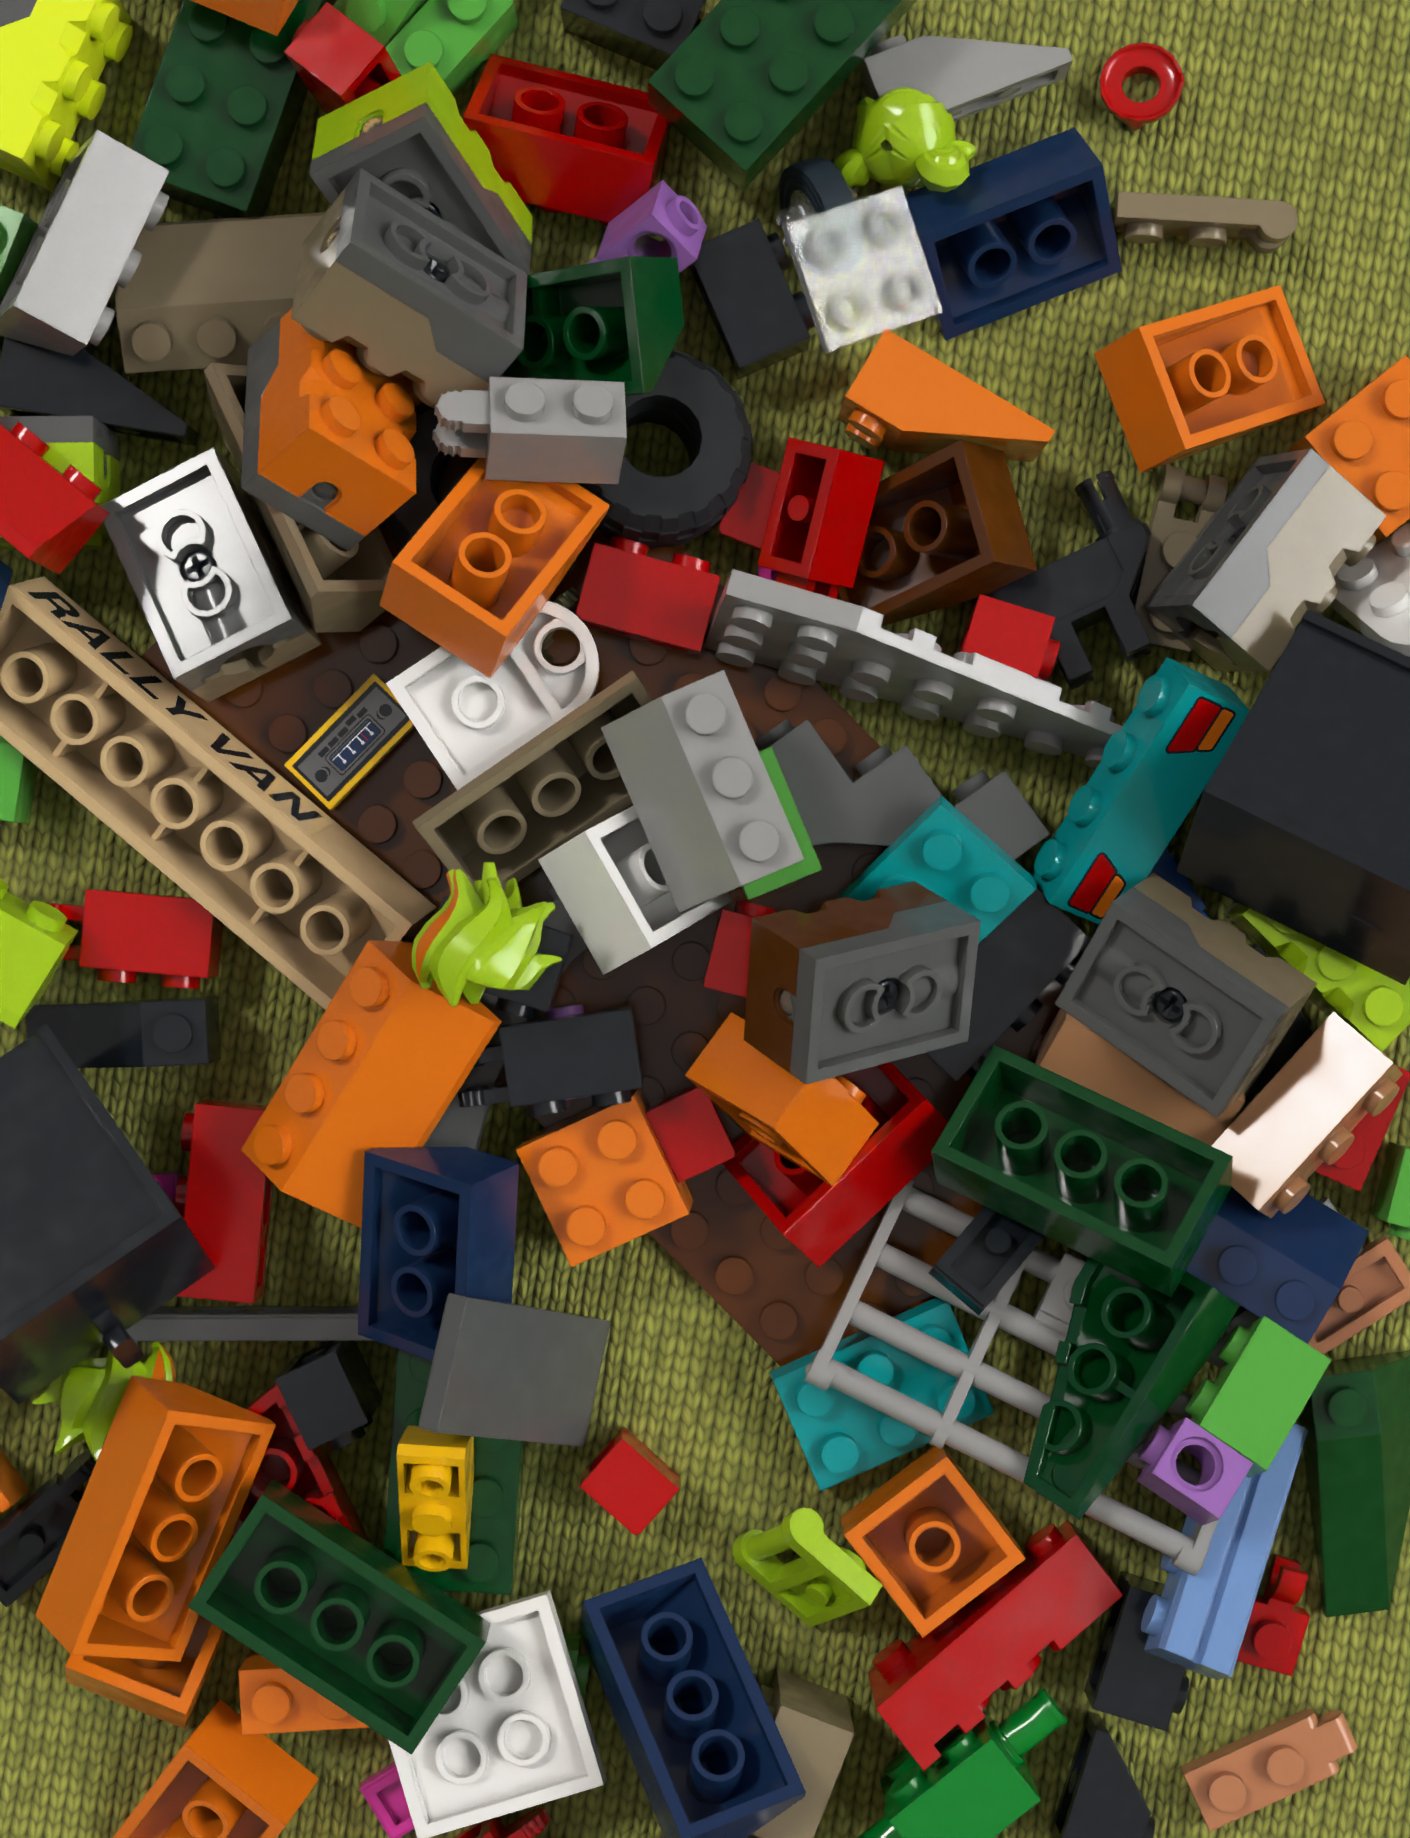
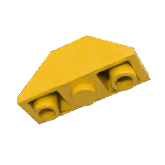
M408 1425L398 1443L396 1454L402 1565L417 1566L429 1572H441L449 1568L467 1570L474 1480V1436L436 1433L418 1428L419 1426Z

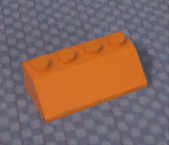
M367 941L241 1149L281 1192L361 1229L365 1151L371 1148L423 1147L502 1023L482 1002L470 1004L463 992L458 1005L451 1007L438 989L435 980L431 982V988L422 990L412 968V948L414 942Z
M137 1376L130 1377L35 1614L37 1619L70 1655L181 1661L199 1617V1614L188 1608V1605L227 1548L276 1427L274 1422L185 1383Z

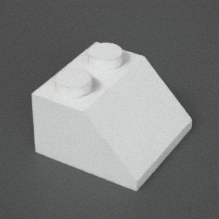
M634 805L589 828L538 859L603 975L652 949L733 901L727 892L679 913Z

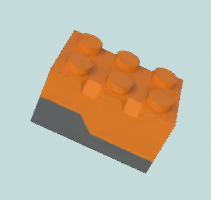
M291 308L248 349L241 489L349 551L416 494V459L414 458V449L410 443V440L416 433V412L414 411L413 400L410 397L413 392V381L400 373L388 377L371 372L359 361L356 355L357 347L344 339L331 343L330 341H321L314 338L300 323L291 319Z

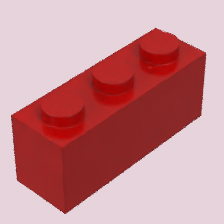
M205 1099L195 1104L194 1113L185 1114L181 1132L182 1151L190 1152L188 1177H179L175 1193V1207L181 1215H184L186 1225L215 1266V1269L176 1296L254 1304L263 1295L274 1184L241 1149L268 1105Z

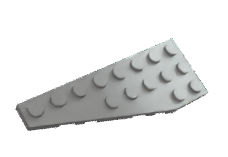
M732 569L710 621L703 648L716 651V657L719 660L734 666L751 667L755 662L778 669V675L781 678L793 683L813 685L818 680L839 686V692L852 700L873 703L877 701V698L898 703L902 705V712L918 719L937 720L939 716L963 722L962 728L977 736L997 738L1002 733L1023 739L1024 747L1036 753L1055 756L1060 755L1064 751L1085 757V764L1093 769H1096L1101 762L1103 751L1109 738L1123 727L1114 723L1115 718L1111 715L1112 708L1093 700L1086 702L1085 705H1069L1059 701L1062 691L1061 687L1039 678L1036 679L1027 673L978 653L957 652L953 657L941 653L942 648L936 643L937 637L917 628L910 630L909 634H895L882 629L881 625L884 615L873 610Z

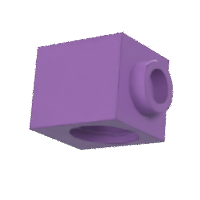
M662 180L608 223L597 258L600 261L627 256L675 257L678 260V270L680 273L697 260L707 224L702 220L697 207L688 198L682 195L678 196ZM647 234L658 235L666 241L655 240Z
M1185 1417L1170 1425L1168 1429L1159 1425L1153 1431L1139 1454V1458L1146 1462V1465L1136 1480L1199 1524L1205 1525L1222 1517L1253 1462ZM1180 1451L1188 1452L1198 1460L1201 1467V1478L1197 1485L1185 1482L1178 1474L1176 1459Z

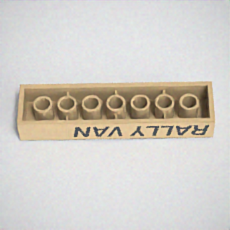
M45 576L9 585L0 611V736L325 1010L368 940L411 941L437 908L433 903Z

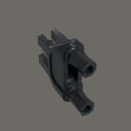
M1112 471L1096 474L1097 486L1104 500L1100 499L1091 478L1084 480L1075 488V492L1080 497L1099 536L1093 544L985 595L1056 617L1050 639L1060 641L1056 661L1070 690L1094 680L1092 675L1093 669L1076 633L1105 619L1127 664L1151 654L1149 647L1151 646L1150 639L1134 608L1132 600L1146 559L1152 532L1147 523H1142L1140 519H1133L1114 480L1115 476Z

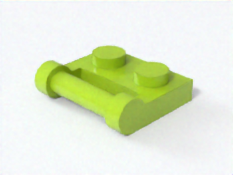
M803 1507L788 1513L784 1517L782 1524L766 1531L754 1529L743 1533L735 1539L733 1544V1556L736 1563L810 1628L870 1606L883 1586L866 1571V1564L858 1555L848 1549L838 1547L824 1534L822 1518L811 1508ZM791 1548L800 1556V1558L784 1564L775 1555Z

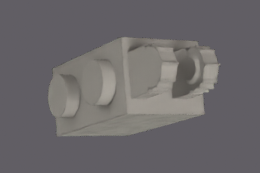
M489 377L488 391L462 390V392H457L455 389L453 392H449L447 390L446 394H441L438 404L435 405L434 415L438 418V424L436 429L433 430L432 440L435 441L438 452L442 451L444 455L450 454L452 457L458 454L460 457L485 458V480L619 484L627 440L624 382Z

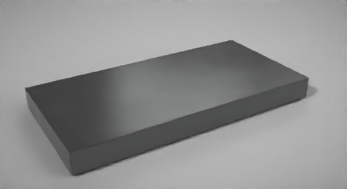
M449 1293L445 1303L418 1428L443 1434L584 1447L611 1321Z

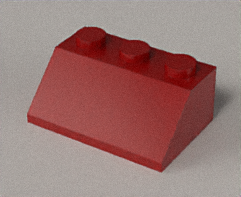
M495 54L490 55L462 118L469 130H476L490 151L494 168L504 182L510 181L523 202L534 204L550 213L567 212L595 219L605 226L657 184L671 124L648 103V92Z
M18 421L11 430L0 422V536L28 559L60 575L110 515L106 509L95 501L102 490L71 464L61 473L45 460L43 456L51 447L21 422Z
M891 1062L841 1075L866 1095L861 1105L879 1122V1125L834 1187L746 1133L733 1144L735 1148L734 1157L722 1163L778 1230L818 1268L932 1161L931 1150L948 1123Z

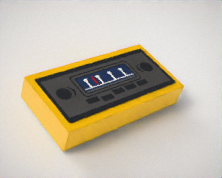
M373 673L284 766L329 810L333 811L415 726L389 687Z

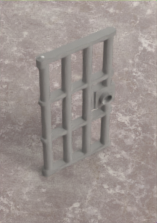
M911 1180L890 1200L821 1348L816 1353L813 1361L805 1368L806 1376L804 1381L825 1392L830 1386L930 1436L929 1444L939 1449H942L944 1444L1023 1483L1029 1456L957 1421L956 1418L971 1385L1038 1419L1040 1418L1042 1406L1050 1402L1051 1396L982 1362L997 1327L1055 1356L1059 1340L1065 1341L1074 1307L1073 1304L1069 1303L1074 1281L1085 1262L1066 1252L1057 1259L1035 1248L978 1316L929 1274L933 1266L886 1243L901 1210L957 1238L975 1218L912 1187L914 1180ZM874 1267L982 1319L983 1323L969 1353L966 1354L860 1301L859 1299ZM1023 1270L1048 1282L1034 1316L1008 1304ZM849 1324L956 1377L957 1380L942 1413L833 1359L834 1352L847 1325ZM1219 1339L1207 1359V1362L1219 1368H1222L1225 1361L1217 1357L1224 1343L1221 1339ZM1182 1391L1166 1412L1181 1419L1187 1417L1191 1420L1192 1415L1187 1413L1185 1408L1192 1395ZM1143 1441L1126 1461V1463L1140 1470H1143L1146 1462L1139 1458V1454L1145 1444ZM1176 1459V1469L1180 1477L1189 1484L1197 1485L1201 1478V1470ZM1100 1493L1084 1513L1171 1557V1565L1193 1576H1196L1204 1566V1559L1210 1547L1209 1543L1219 1521L1216 1520L1205 1525L1197 1523L1191 1538L1103 1493Z

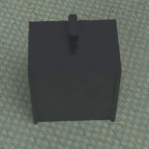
M1307 609L1218 768L1203 791L1176 872L1403 985H1406L1410 977V657Z
M47 1024L38 1028L36 1034L0 1057V1388L19 1405L104 1345L107 1346L112 1355L124 1368L133 1366L144 1357V1354L126 1330L215 1269V1266L186 1225V1221L159 1182L154 1179Z

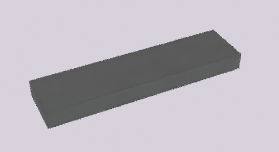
M160 1306L126 1330L134 1341H375L358 1335L359 1306Z

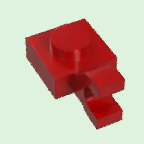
M1274 1553L1263 1597L1256 1596L1238 1654V1662L1289 1676L1293 1675L1310 1619L1305 1608L1294 1606L1299 1602L1308 1579V1574L1305 1571L1299 1570L1301 1565L1299 1560Z

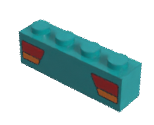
M1166 657L1156 675L1146 680L1139 692L1137 705L1122 729L1115 732L1109 738L1103 751L1102 760L1088 783L1075 792L1064 821L1053 838L1047 840L1037 853L1031 875L1036 879L1037 885L1049 904L1100 925L1111 903L1147 878L1214 775L1250 711L1229 686Z

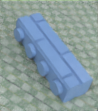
M1298 1424L1293 1425L1267 1471L1250 1478L1245 1476L1218 1521L1209 1543V1550L1204 1559V1566L1196 1576L1171 1565L1172 1558L1165 1554L1162 1555L1161 1569L1169 1572L1161 1596L1154 1594L1150 1598L1141 1621V1631L1149 1634L1144 1648L1147 1653L1182 1665L1186 1669L1209 1678L1224 1679L1232 1677L1308 1432L1305 1427ZM1187 1515L1182 1533L1192 1538L1198 1522Z

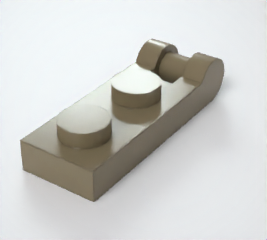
M1118 191L1110 204L1115 232L1124 233L1125 241L1139 244L1161 242L1163 235L1188 237V244L1197 247H1220L1227 244V239L1248 240L1254 250L1266 254L1279 249L1284 241L1294 232L1298 223L1297 213L1293 206L1280 200Z
M1170 465L1162 467L1148 525L1152 532L1151 540L1132 600L1134 608L1150 639L1151 646L1183 653L1191 651V648L1174 635L1169 627L1143 607L1172 568L1177 565L1196 541L1197 535L1216 510L1224 504L1228 489L1227 478L1207 474L1203 480L1185 476L1183 468ZM1178 500L1198 504L1194 522L1174 518Z

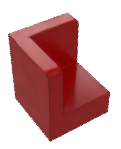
M751 462L746 483H742L738 491L737 501L721 519L718 529L721 535L761 551L780 473Z
M695 1085L651 1105L645 1112L678 1183L726 1162L735 1155V1148L716 1110V1105Z
M623 1426L582 1472L579 1487L632 1534L639 1535L680 1490V1477Z

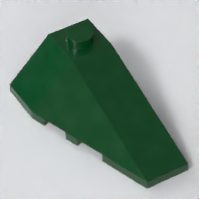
M627 256L528 275L524 349L504 371L503 375L514 378L624 382L625 397L652 393L684 326L677 258Z

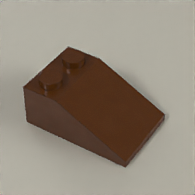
M959 440L880 481L853 588L840 586L837 599L863 606L884 615L882 627L978 598L980 594L987 595L1037 571L1004 451Z

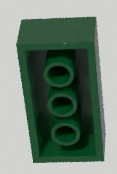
M183 0L131 146L132 150L169 170L160 190L161 192L167 194L171 199L224 218L264 216L309 90L284 51L292 43L296 30L304 21L313 18L326 2L333 6L337 0H299L278 36L196 2Z
M721 0L648 80V103L744 191L917 0Z
M996 1045L992 1047L931 1150L937 1183L1169 1297H1172L1230 1191L1232 1182L1233 1156Z
M398 1349L384 1553L402 1564L397 1447L408 1425L419 1426L432 1361ZM474 1436V1480L467 1570L449 1568L441 1572H429L417 1566L405 1567L440 1590L511 1595L516 1576L525 1441Z
M274 1479L263 1492L188 1605V1608L411 1755L486 1644L491 1624Z

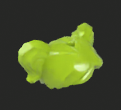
M898 87L886 91L877 100L867 96L856 106L857 119L854 125L852 146L843 151L834 161V165L842 174L849 189L853 186L864 187L872 179L888 188L926 186L931 191L946 193L956 189L970 175L969 160L975 156L976 149L974 144L968 141L956 140L953 116L947 113L943 103L938 102L931 95L924 94L914 88ZM886 141H888L891 144L892 148L887 145Z

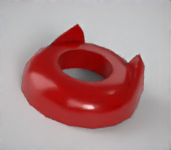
M1145 42L1129 44L1114 52L1104 64L1099 79L1101 98L1111 114L1124 122L1133 131L1138 130L1144 124L1154 123L1167 116L1173 109L1183 91L1185 84L1184 74L1175 57L1161 46ZM1144 73L1155 78L1159 84L1157 95L1146 102H1134L1127 98L1122 87L1123 83L1130 76Z

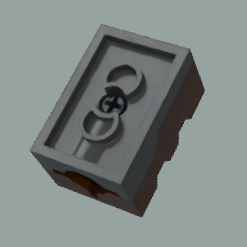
M915 881L878 889L875 896L866 901H859L848 897L825 901L821 909L814 913L806 914L790 909L752 918L744 1041L804 1084L814 1083L968 1042L981 920Z

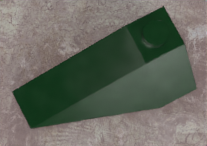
M1088 1257L1074 1281L1069 1303L1073 1304L1074 1307L1065 1341L1059 1340L1054 1362L1058 1363L1059 1366L1050 1402L1042 1406L1023 1483L1077 1519L1084 1515L1205 1364L1240 1306L1187 1271H1185L1172 1297Z
M1410 1350L1331 1360L1299 1415L1300 1426L1308 1430L1303 1445L1322 1607L1325 1617L1389 1610L1410 1507Z

